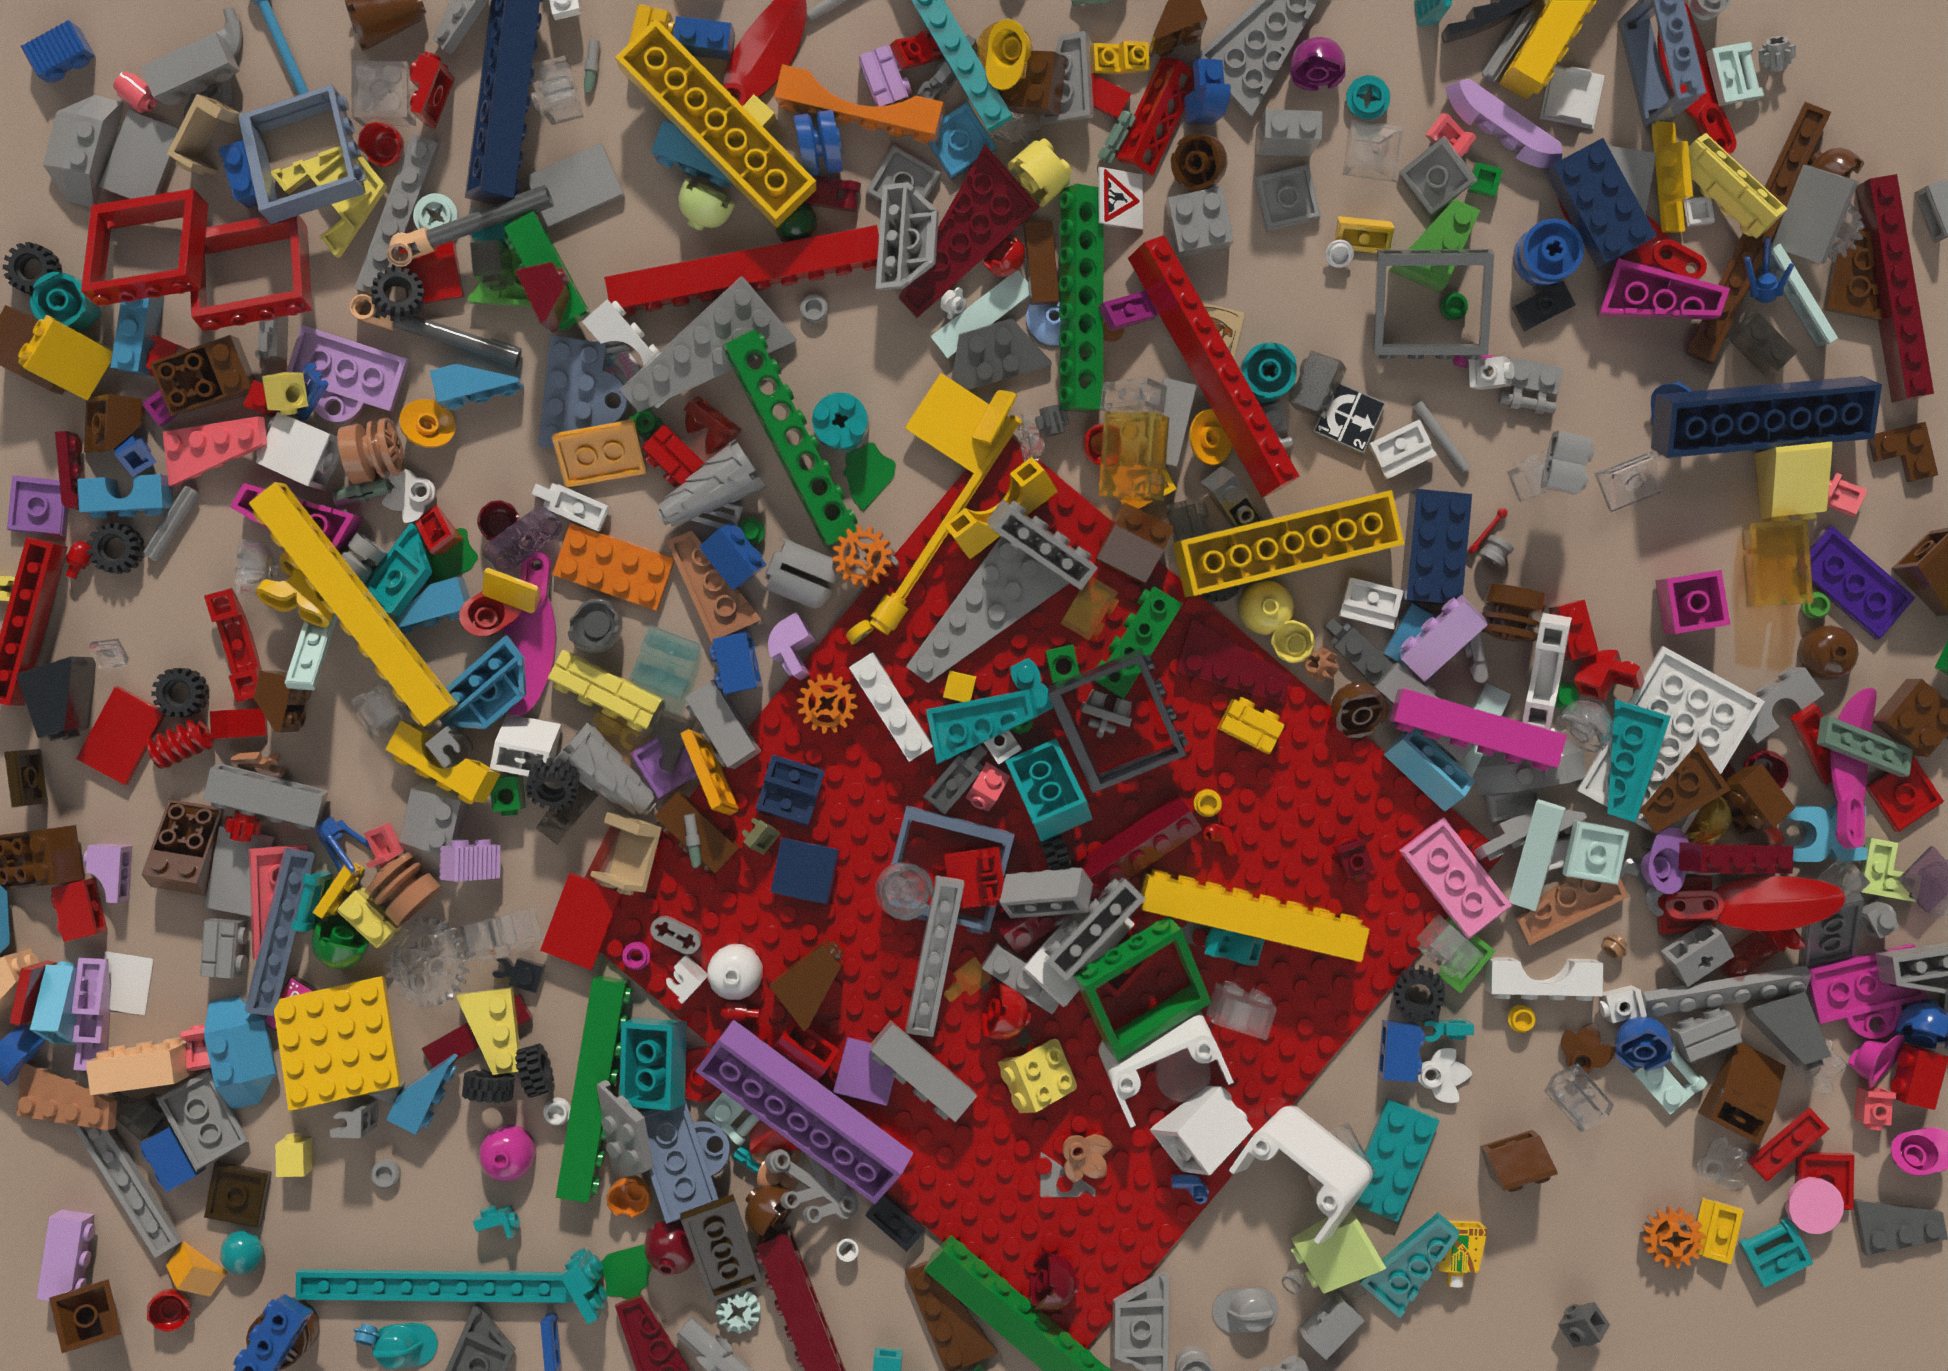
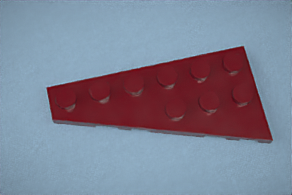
M985 144L938 226L935 265L906 286L898 297L916 319L1040 208Z

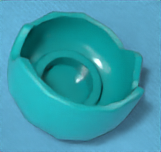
M240 1229L230 1233L223 1241L219 1258L225 1270L235 1275H244L255 1271L262 1263L264 1248L257 1235L248 1234L244 1229Z

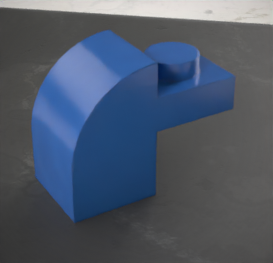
M1197 59L1193 62L1195 90L1184 97L1187 124L1211 125L1224 116L1230 100L1231 86L1224 83L1223 60Z
M26 1023L16 1027L0 1041V1081L7 1086L16 1080L21 1067L39 1053L45 1039L32 1032L30 1026Z

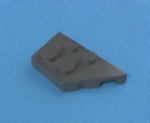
M1010 318L959 334L951 380L970 390L1051 366L1052 363L1022 328Z
M479 1304L473 1306L445 1371H507L516 1348Z

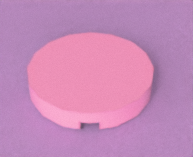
M1807 1177L1797 1181L1790 1188L1785 1209L1789 1219L1796 1227L1810 1234H1822L1831 1231L1840 1222L1844 1211V1202L1841 1193L1833 1184L1824 1179Z

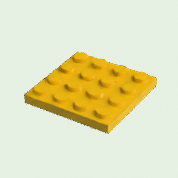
M384 976L279 999L274 1009L288 1111H296L402 1087Z

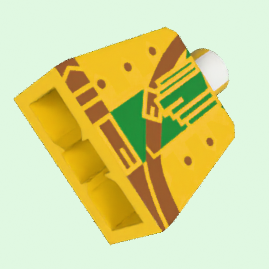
M1449 1221L1459 1230V1237L1442 1261L1438 1262L1435 1267L1441 1272H1447V1285L1450 1287H1463L1464 1273L1479 1272L1487 1236V1228L1481 1222Z

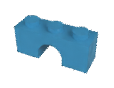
M166 475L133 476V490L125 498H122L118 493L117 480L106 477L77 479L79 512L90 514L91 519H106L109 513H118V517H136V512H146V516L163 515V510H170L173 505L172 487L168 486V476Z

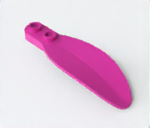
M534 551L525 555L522 560L520 580L536 585L539 588L541 599L534 613L522 610L521 614L512 623L504 627L502 638L504 636L510 638L525 659L527 695L508 710V713L513 716L526 714L540 699L548 682V676L552 670L555 658L556 622L553 607L548 597L552 564L549 556L541 551ZM535 560L541 561L542 568L540 570L535 569Z
M1864 688L1856 693L1847 702L1838 720L1871 733L1877 700L1876 690L1874 688ZM1830 749L1832 780L1838 802L1836 805V839L1845 849L1860 848L1865 840V806L1863 801L1867 787L1868 764Z

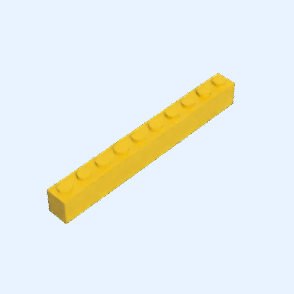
M274 482L249 502L254 509L252 514L256 520L269 528L272 532L270 533L271 539L279 547L283 546L289 554L287 556L289 562L296 569L302 570L306 576L305 582L313 591L320 593L324 599L322 603L325 608L332 614L335 613L342 621L340 622L341 628L349 636L353 635L359 643L357 645L359 651L366 658H371L376 665L375 671L383 680L389 681L393 686V694L400 702L407 704L411 709L409 713L417 724H422L424 727L433 725L458 705L285 483Z

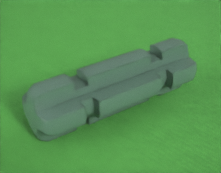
M1123 110L1117 119L1119 123H1115L1104 143L1106 147H1102L1098 154V158L1104 163L1111 164L1116 157L1115 151H1119L1129 133L1128 128H1132L1136 121V117L1128 111Z

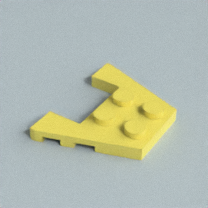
M341 145L318 153L317 157L306 161L299 160L287 168H277L271 171L272 176L289 195L310 178L317 186H321L348 177ZM362 154L358 158V162L366 174L367 180L363 181L366 193L332 204L342 219L320 236L337 258L343 255L387 189L385 183Z

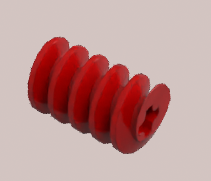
M188 720L186 723L187 730L182 724H179L176 727L177 734L172 729L166 731L167 739L162 733L156 735L157 743L152 738H147L148 754L155 766L159 769L169 768L173 763L177 764L182 762L183 759L191 758L193 754H201L203 749L210 750L213 747V739H211V733L203 721H199L198 725H196L194 721Z

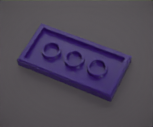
M1829 526L1793 567L1796 572L1818 591L1826 595L1832 603L1875 640L1882 638L1916 598L1833 526Z

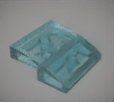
M650 625L639 649V656L630 674V681L682 699L697 661L701 644Z

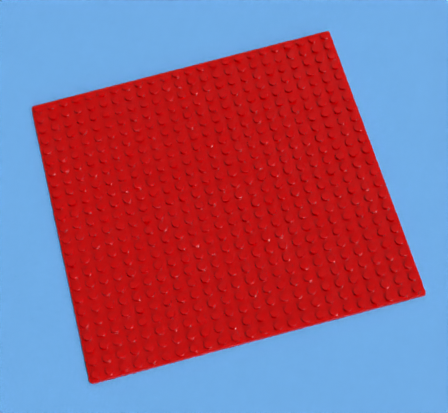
M1011 437L965 508L975 512H982L998 505L1009 490L1010 473L1032 457L1045 470L1058 492L1027 516L1031 519L1037 516L1049 525L1046 530L1052 534H1055L1057 531L1070 540L1069 546L1075 550L1080 546L1092 555L1089 560L1097 569L1083 589L1080 590L1069 583L927 683L906 667L1001 538V536L998 537L980 553L969 559L950 533H948L905 598L907 602L904 606L908 610L894 631L891 630L886 635L874 627L873 631L855 644L850 643L846 633L863 620L870 622L872 620L871 614L885 594L891 596L892 593H896L973 476V473L966 469L893 555L898 560L899 566L896 567L894 564L891 567L886 566L885 570L889 575L886 577L880 574L878 576L880 583L878 584L872 580L869 587L865 588L803 663L810 675L802 680L792 675L748 727L762 752L736 769L721 765L739 808L738 812L727 815L711 809L701 784L689 797L741 847L718 872L714 873L712 870L707 872L700 865L694 869L689 853H686L676 843L679 839L671 832L666 834L661 830L646 892L634 891L633 895H621L600 953L681 1021H687V1026L712 1047L730 1025L721 1019L720 1009L723 1004L732 1001L743 1002V1004H747V1008L759 1009L758 1020L746 1019L745 1024L741 1023V1026L773 1048L794 1018L770 988V984L775 977L828 938L831 943L836 941L844 952L842 955L844 961L809 1028L840 1051L817 1082L913 1152L901 1176L885 1193L943 1242L952 1235L956 1240L963 1243L969 1251L984 1261L989 1268L1001 1278H1004L1015 1290L1028 1298L1029 1301L1030 1276H1036L1039 1266H1033L1037 1256L1042 1252H1047L1066 1258L1071 1263L1076 1277L1079 1279L1078 1292L1073 1295V1298L1065 1307L1056 1311H1040L1048 1315L1054 1323L1068 1332L1073 1339L1086 1349L1112 1319L1113 1299L1138 1286L1146 1279L1233 1176L1229 1170L1253 1135L1281 1108L1293 1105L1396 983L1397 976H1401V971L1408 969L1435 937V933L1449 918L1399 850L1440 818L1444 817L1487 874L1501 859L1502 855L1491 861L1488 857L1478 860L1474 850L1490 842L1489 839L1451 807L1443 811L1384 756L1385 752L1367 736L1350 738L1345 736L1344 732L1339 731L1333 722L1331 706L1200 595L1185 597L1181 579L1160 561L1157 562L1144 585L1096 561L1095 558L1111 520ZM1155 586L1181 602L1182 606L1151 654V658L1156 670L1152 671L1156 681L1161 679L1167 695L1163 696V699L1167 706L1170 704L1173 706L1178 720L1174 721L1177 731L1182 729L1187 738L1188 745L1184 746L1186 756L1092 793L1055 709L1052 708L1034 718L1033 725L1028 732L1024 734L1011 732L1020 745L1021 750L1009 758L1055 738L1057 739L1087 801L1092 820L1061 833L1071 865L1179 795L1193 813L1202 831L1129 878L1127 881L1138 892H1140L1144 872L1151 873L1152 869H1158L1168 872L1171 878L1178 879L1179 875L1194 878L1195 881H1198L1199 885L1203 886L1208 881L1222 885V887L1226 888L1225 891L1232 892L1233 888L1249 891L1250 894H1253L1254 898L1258 899L1260 894L1275 897L1283 905H1286L1287 901H1293L1308 907L1309 911H1313L1314 907L1329 910L1330 913H1334L1335 917L1340 918L1341 913L1352 915L1362 920V925L1369 928L1362 962L1265 939L1258 965H1245L1228 958L1204 954L1206 947L1201 946L1205 945L1208 933L1202 929L1194 931L1192 941L1195 945L1188 944V947L1212 1002L1202 1008L1201 1012L1218 1045L1234 1083L1228 1085L1216 1060L1209 1063H1199L1192 1058L1187 1047L1136 1070L1141 1082L1140 1089L1134 1096L1125 1099L1136 1125L1130 1127L1100 1058L1098 1047L1102 1038L1080 990L1066 1006L1063 1007L1059 1004L1053 1014L1026 998L1028 1009L1031 1011L1030 1022L1027 1026H1024L1031 1039L1026 1049H1023L1017 1040L1021 1036V1032L1017 1036L1006 1040L992 1039L983 1035L981 1016L982 1013L987 1014L989 1005L984 1004L987 994L978 983V980L982 979L984 983L991 984L997 978L983 970L982 963L997 941L1015 952L994 920L995 916L1004 911L1001 904H998L995 908L990 932L983 931V934L971 933L966 931L967 926L956 924L933 1037L907 1034L976 1093L977 1097L955 1122L950 1117L947 1120L943 1119L934 1111L936 1107L934 1103L929 1099L923 1102L912 1092L915 1087L908 1081L902 1084L895 1077L887 1106L834 1093L833 1089L847 1037L872 1043L890 1020L906 1033L905 1027L927 921L914 918L913 912L903 910L902 914H897L886 910L887 906L881 903L907 805L943 814L923 796L958 756L956 755L937 764L934 748L932 747L909 762L849 667L872 652L875 653L900 696L932 743L926 709L961 703L960 701L943 697L949 670L976 677L971 701L1021 691L1016 687L1011 678L1010 667L1027 658L1036 664L1041 675V683L1048 688L1056 683H1052L1045 654L1046 650L1073 644L1079 673L1097 667L1101 659L1105 662L1111 654L1107 649L1116 636L1121 638L1126 629L1122 625L1130 612L1135 615L1141 605L1137 601L1145 589L1150 591ZM1190 620H1196L1290 675L1283 703L1176 672ZM1064 658L1059 659L1055 665L1056 671L1061 675L1069 673L1071 669L1070 662ZM1140 672L1124 698L1132 702L1129 715L1132 718L1130 727L1108 720V724L1116 726V731L1114 734L1104 731L1102 738L1096 737V728L1088 726L1090 718L1098 721L1101 718L1082 712L1080 710L1082 702L1087 701L1089 694L1094 689L1107 694L1103 708L1113 711L1118 696L1094 681L1064 693L1099 774L1173 744L1142 672ZM830 673L833 674L834 681H837L840 676L843 677V686L847 684L852 685L848 692L850 694H857V697L851 700L852 703L858 705V708L851 709L850 713L855 718L845 719L848 725L846 728L839 724L837 725L838 732L834 733L832 728L828 727L827 733L824 734L822 733L821 726L816 730H812V721L808 723L803 722L807 715L806 713H798V710L804 708V704L797 702V699L805 697V694L800 690L801 688H810L807 682L809 679L816 683L818 682L817 675L821 674L824 680H827ZM833 685L821 686L825 692L833 693L838 689ZM813 693L809 701L810 710L815 707L816 703ZM838 695L829 699L824 696L822 698L824 703L818 712L826 708L832 710V703ZM845 697L840 700L839 709L842 713L846 709ZM1240 697H1243L1256 704L1255 710L1264 713L1266 709L1280 716L1279 722L1283 723L1284 727L1270 754H1266L1217 729L1232 699L1239 701ZM822 714L817 718L823 722L835 721L830 715ZM1001 735L994 738V743L997 746H1001L1005 742L1004 737ZM981 743L988 752L979 762L983 766L986 762L1010 775V778L990 811L978 809L972 805L971 801L966 799V795L976 781L975 779L945 815L1014 833L1004 880L1007 874L1049 870L1037 832L1011 777L1006 761L998 765L985 743ZM975 747L966 751L970 754ZM772 754L825 770L809 827L755 810ZM1205 789L1218 793L1222 801L1220 811L1212 817L1201 816L1194 808L1196 794ZM753 818L764 821L781 833L764 855L749 848L743 842L746 837L743 836L742 831L745 829L751 832L755 827V824L751 821ZM912 820L893 896L930 905L935 877H947L944 854L999 847L1001 852L1003 843ZM1210 823H1216L1229 827L1240 851L1227 856L1222 843L1212 840L1207 841L1203 837L1202 833L1205 826ZM1361 837L1366 842L1365 845L1375 870L1369 872V878L1354 882L1353 878L1347 879L1344 877L1333 846ZM781 838H790L840 849L829 904L770 892ZM1359 856L1353 859L1352 863L1355 867L1361 864ZM986 905L961 908L959 913L983 919ZM1138 906L1128 917L1135 924L1125 936L1129 938L1132 934H1139L1167 916L1141 910ZM661 916L672 917L696 929L702 936L701 946L692 954L681 953L653 938L651 934L652 923ZM1170 917L1180 928H1184L1188 923L1186 920ZM667 922L657 925L660 929L659 934L662 936L665 933L674 935L675 932L668 929L669 924ZM1056 928L1017 954L1029 961ZM689 934L687 937L678 935V938L685 941L684 946L686 948L696 945L693 941V935ZM632 942L644 943L651 953L649 963L639 970L630 969L623 961V951ZM1173 942L1153 953L1155 956L1153 961L1118 998L1104 985L1095 989L1113 1031L1190 985ZM730 944H743L752 948L763 964V978L760 985L750 996L741 1000H728L720 997L711 988L707 977L681 1003L678 1000L680 997L666 983V979L670 978L675 984H680L674 977V971H676L674 966L685 955L692 958L708 974V965L712 956L719 949ZM633 951V958L641 960L642 954L639 951ZM1051 1039H1057L1077 1083L1076 1090L1038 1112L1019 1113L1012 1103V1095L1008 1085L1001 1077V1069L998 1062L1007 1057L1022 1056ZM1205 1086H1221L1230 1093L1231 1101L1246 1114L1248 1117L1247 1122L1253 1130L1211 1175L1182 1172L1150 1129ZM1098 1134L1110 1140L1113 1147L1102 1156L1107 1165L1106 1175L1102 1178L1094 1179L1084 1174L1081 1180L1095 1189V1197L1088 1192L1080 1194L1079 1197H1040V1175L1048 1174L1052 1170V1162L1049 1158L1064 1167L1066 1158L1063 1155L1062 1148L1068 1137L1079 1135L1086 1138L1090 1135ZM1076 1147L1073 1154L1079 1152L1081 1147ZM1041 1152H1042L1043 1154H1045L1046 1156H1048L1049 1158H1047V1157H1041ZM1195 1174L1199 1176L1209 1190L1207 1202L1198 1204L1193 1200L1194 1197L1186 1188H1172L1171 1175ZM1061 1175L1057 1179V1187L1061 1192H1069L1073 1188V1182L1066 1175Z

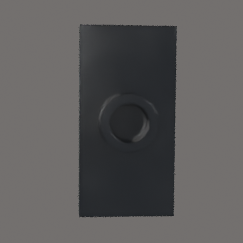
M1564 281L1513 306L1512 309L1525 332L1574 307L1576 304Z

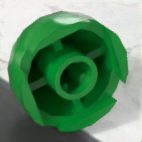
M337 916L329 917L327 922H322V919L319 920L311 940L315 957L331 969L354 966L362 960L370 944L344 917Z

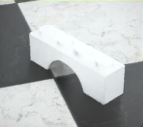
M607 299L582 320V323L601 344L609 341H621L632 346L639 353L643 367L660 352L654 344L650 347L646 345L641 339L645 334L635 322L631 325L628 324L623 318L627 313L616 300L611 304ZM662 401V402H660V403H658V404H656V405H654V406H655L656 408H658V407H660L665 401Z
M1547 613L1542 615L1522 720L1523 723L1548 730L1551 729L1572 620L1571 617Z
M872 652L849 667L909 762L933 747V744L900 696L875 653Z
M1491 957L1485 964V990L1493 994V998L1510 999L1511 994L1521 995L1522 999L1536 1000L1538 995H1548V999L1565 1000L1566 996H1576V1000L1593 1001V996L1603 997V963L1595 959H1567L1563 969L1554 977L1546 980H1535L1525 973L1520 961L1509 957Z

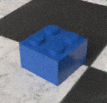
M743 632L713 639L714 645L710 646L712 661L718 663L719 673H715L719 690L722 689L724 694H732L763 687L752 633Z

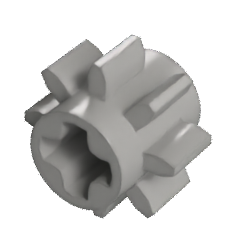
M1785 36L1771 37L1766 40V44H1763V49H1759V63H1764V67L1769 71L1784 70L1788 67V64L1792 63V59L1796 58V45H1790V40Z

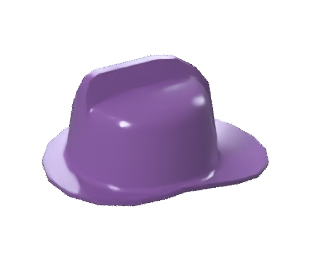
M1668 827L1660 831L1653 842L1651 851L1646 853L1641 862V872L1646 879V883L1654 886L1664 894H1673L1679 891L1685 878V871L1678 870L1679 842L1689 841L1685 833L1675 827Z

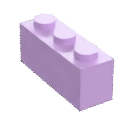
M1462 595L1457 599H1450L1443 606V612L1438 617L1428 619L1421 627L1422 631L1415 638L1413 636L1407 638L1400 647L1401 659L1424 682L1487 626L1485 617Z
M62 1209L49 1216L37 1299L50 1301V1297L87 1286V1279L84 1277L86 1268L91 1260L89 1245L95 1233V1224H93L94 1214Z

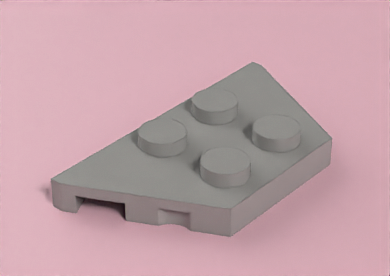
M604 1080L597 1084V1091L613 1178L617 1180L646 1172L653 1167L645 1117L637 1109H634L622 1095L616 1098L610 1091L611 1084Z
M1161 1272L1113 1299L1112 1355L1115 1359L1124 1363H1130L1141 1371H1168L1169 1274L1167 1272Z

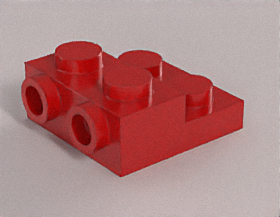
M425 51L424 55L419 54L417 61L415 60L410 68V81L418 88V91H414L411 96L410 110L425 126L436 129L455 77L449 72V67L441 62L439 56Z

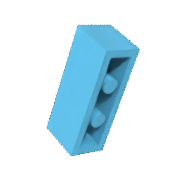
M1414 728L1412 733L1404 731L1393 741L1384 753V756L1443 811L1448 810L1466 796L1475 780L1430 738L1422 736L1423 731Z

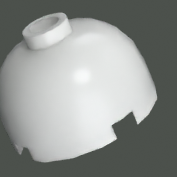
M730 944L719 949L712 956L708 965V981L711 988L720 997L728 1000H741L750 996L759 987L763 978V964L755 954L756 952L743 944Z

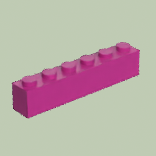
M1404 688L1397 691L1389 719L1390 722L1397 723L1396 729L1412 733L1413 728L1424 731L1422 735L1424 737L1439 740L1440 736L1451 739V745L1466 748L1467 744L1478 747L1477 752L1494 756V752L1505 754L1504 760L1521 764V760L1532 762V768L1547 772L1549 767H1559L1567 735Z

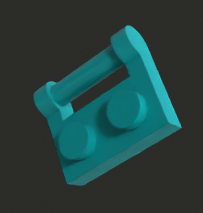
M326 871L314 874L304 873L302 879L304 887L296 919L292 920V930L308 932L315 929L317 922L321 918L312 912L331 886L334 873Z
M1789 1217L1781 1219L1779 1221L1780 1224L1750 1239L1744 1238L1738 1241L1739 1247L1745 1254L1758 1282L1764 1288L1813 1264L1795 1225ZM1784 1234H1787L1789 1240L1757 1256L1755 1249Z

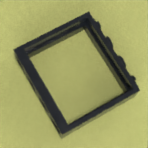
M1142 648L1048 687L1049 698L1092 793L1186 756L1184 746L1188 745L1187 738L1182 729L1177 731L1174 721L1178 720L1171 704L1166 705L1163 696L1167 695L1163 683L1161 679L1155 680L1152 673L1153 670H1156L1150 654L1144 655ZM1138 663L1173 744L1099 774L1064 693Z

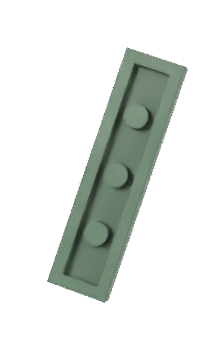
M1831 716L1821 717L1817 739L1818 745L1899 777L1910 775L1913 749Z

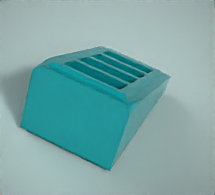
M1415 0L1417 25L1439 24L1451 7L1452 0Z

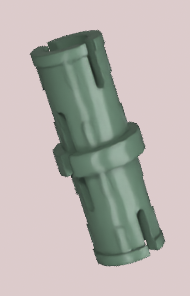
M379 478L366 483L334 489L332 491V498L337 507L357 501L364 503L368 502L369 498L391 494L392 487L388 478Z

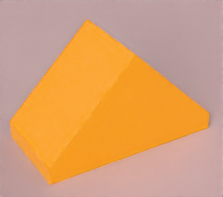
M184 1241L181 1242L166 1263V1267L177 1289L208 1297L213 1295L228 1274Z

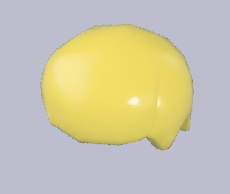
M1295 620L1286 621L1283 624L1287 625L1280 631L1278 629L1274 631L1271 644L1277 656L1288 663L1303 662L1314 650V635L1306 624Z

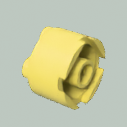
M1045 138L1040 141H1033L1008 163L1009 172L1014 169L1017 175L1015 179L1034 201L1037 199L1041 201L1039 205L1041 207L1048 204L1070 184L1069 175L1072 173V168L1065 160H1060L1056 156L1053 146Z

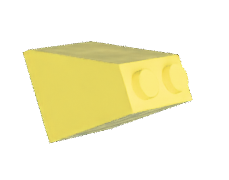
M1832 442L1776 447L1754 454L1761 519L1771 518L1772 523L1788 522L1789 516L1798 515L1799 520L1816 519V513L1827 511Z

